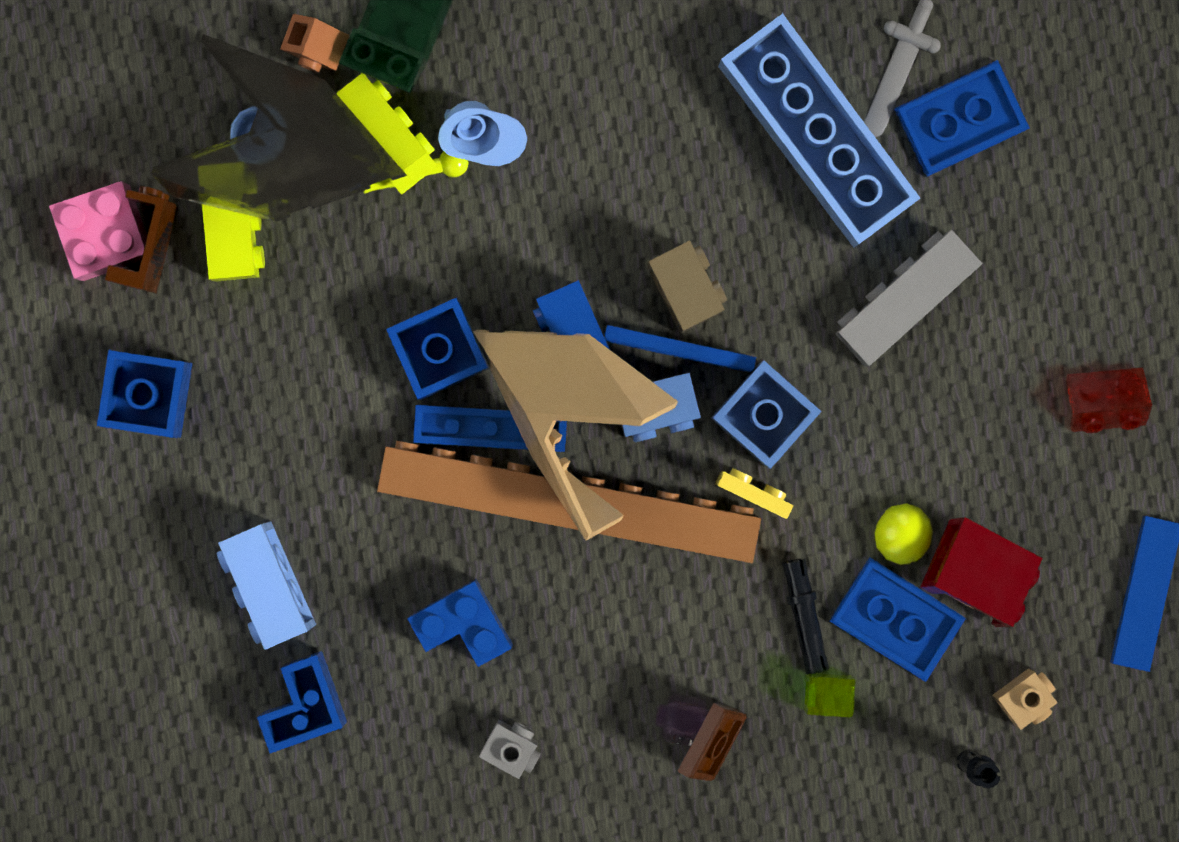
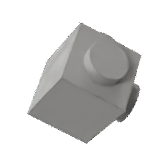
M498 719L479 757L519 779L523 771L531 773L541 753L535 750L538 741L532 738L535 733L533 730L519 722H515L513 726H510Z

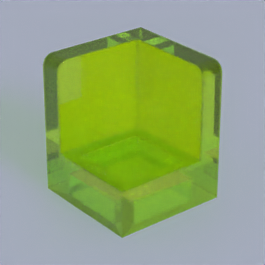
M806 674L804 711L807 715L852 717L856 679L851 675Z

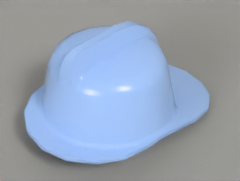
M465 101L457 104L452 109H446L444 114L445 121L441 125L438 134L440 147L447 155L490 166H501L511 163L520 157L527 143L525 128L517 119L507 114L492 111L485 104L477 101Z

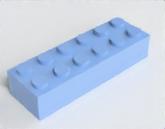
M783 13L720 60L718 66L853 248L920 199L919 195Z

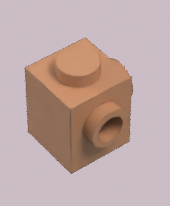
M293 14L280 50L299 58L298 65L307 70L319 73L322 67L336 71L339 62L344 56L349 35L316 18Z

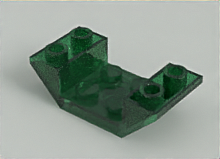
M370 0L359 28L352 29L339 64L411 93L428 63L453 0Z

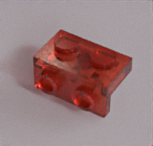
M1143 367L1067 375V390L1073 413L1070 423L1072 432L1096 433L1103 429L1112 428L1132 430L1147 424L1152 409V402Z

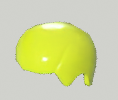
M907 503L891 506L876 524L874 532L876 548L886 560L899 565L918 561L927 552L932 542L933 530L929 517L921 508Z

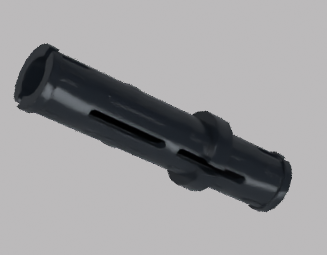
M806 558L788 560L782 563L789 592L786 598L788 605L792 606L800 648L804 659L805 673H821L830 668L825 654L814 601L817 599V594L815 590L812 591Z
M965 750L959 753L957 756L959 764L957 765L961 771L966 773L971 783L989 789L999 783L1001 776H998L997 773H1000V770L990 757L980 755L973 750Z

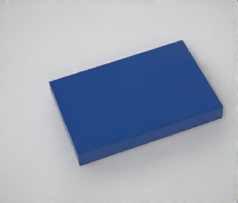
M998 60L894 109L925 177L1030 129Z
M869 557L829 621L926 682L966 618Z

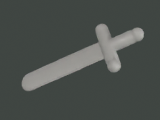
M931 0L919 1L908 27L893 20L886 22L884 25V32L899 40L864 121L875 137L880 136L884 132L919 49L936 53L941 47L938 39L922 33L933 8Z

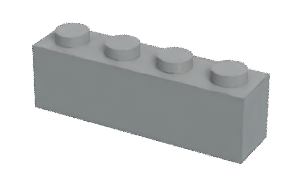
M953 230L948 231L944 235L939 231L933 234L922 244V248L926 252L916 261L911 256L908 257L893 271L898 276L888 286L883 282L879 283L865 296L869 303L858 312L853 307L837 321L841 328L835 334L865 367L875 362L983 264Z

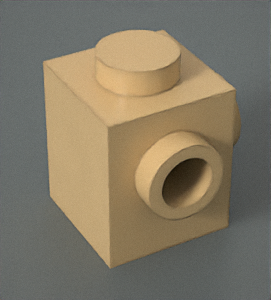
M1030 669L1021 673L992 695L1013 725L1020 730L1031 722L1036 725L1047 719L1052 714L1050 708L1057 704V701L1051 694L1056 689L1043 672L1037 675Z

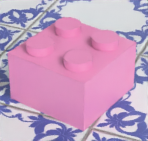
M123 181L49 206L74 279L85 281L106 274L108 265L123 268L142 261L147 233L136 202L125 197L127 189L131 190V187Z

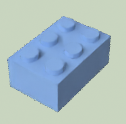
M271 521L218 543L221 551L217 552L219 563L225 573L231 572L237 585L232 588L234 597L241 609L247 608L252 620L248 623V628L256 644L262 643L264 650L305 633L316 625Z

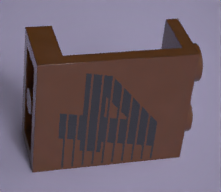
M140 185L139 192L127 189L125 196L138 204L154 208L139 272L108 265L105 280L157 293L178 206L170 202V195L163 193V191Z

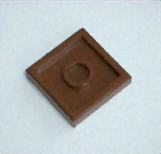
M713 703L678 772L692 779L714 780L739 734L747 714L733 707Z

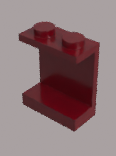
M966 517L950 519L920 588L932 594L945 593L993 618L991 625L995 627H1013L1024 614V600L1029 589L1033 588L1038 581L1040 575L1038 568L1042 558Z

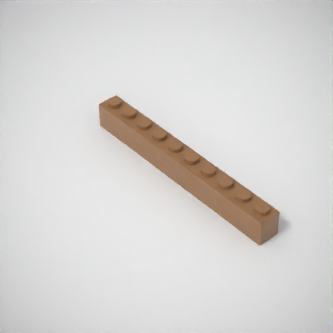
M397 440L395 447L387 446L385 448L377 492L579 530L546 478L542 475L529 473V465L508 462L507 469L492 466V458L471 455L470 462L455 459V451L433 448L432 454L417 452L418 444ZM587 476L582 477L583 484L624 515L620 522L599 534L753 563L761 518L753 516L754 508L732 504L731 510L725 511L715 509L717 501L694 497L693 504L678 502L679 494L657 490L656 497L641 495L642 487L620 483L619 490L605 488V480Z

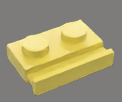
M732 468L729 474L721 471L715 485L785 519L788 518L794 505L784 501L786 493L767 484L764 490H761L750 484L753 477Z

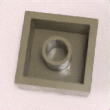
M691 241L648 261L646 266L680 334L721 314L725 310L722 304L727 301V297L718 280L711 282L705 271L710 264L700 245L694 248Z

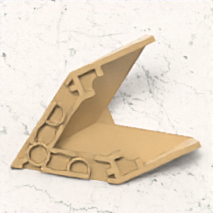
M489 330L473 331L530 455L584 539L587 541L620 522L624 516L622 513L567 471L570 461L565 457L559 459L555 452V444L560 442L563 435L553 427L556 421L641 426L676 408L678 401L590 334L557 335V333L505 331L497 333L489 332Z

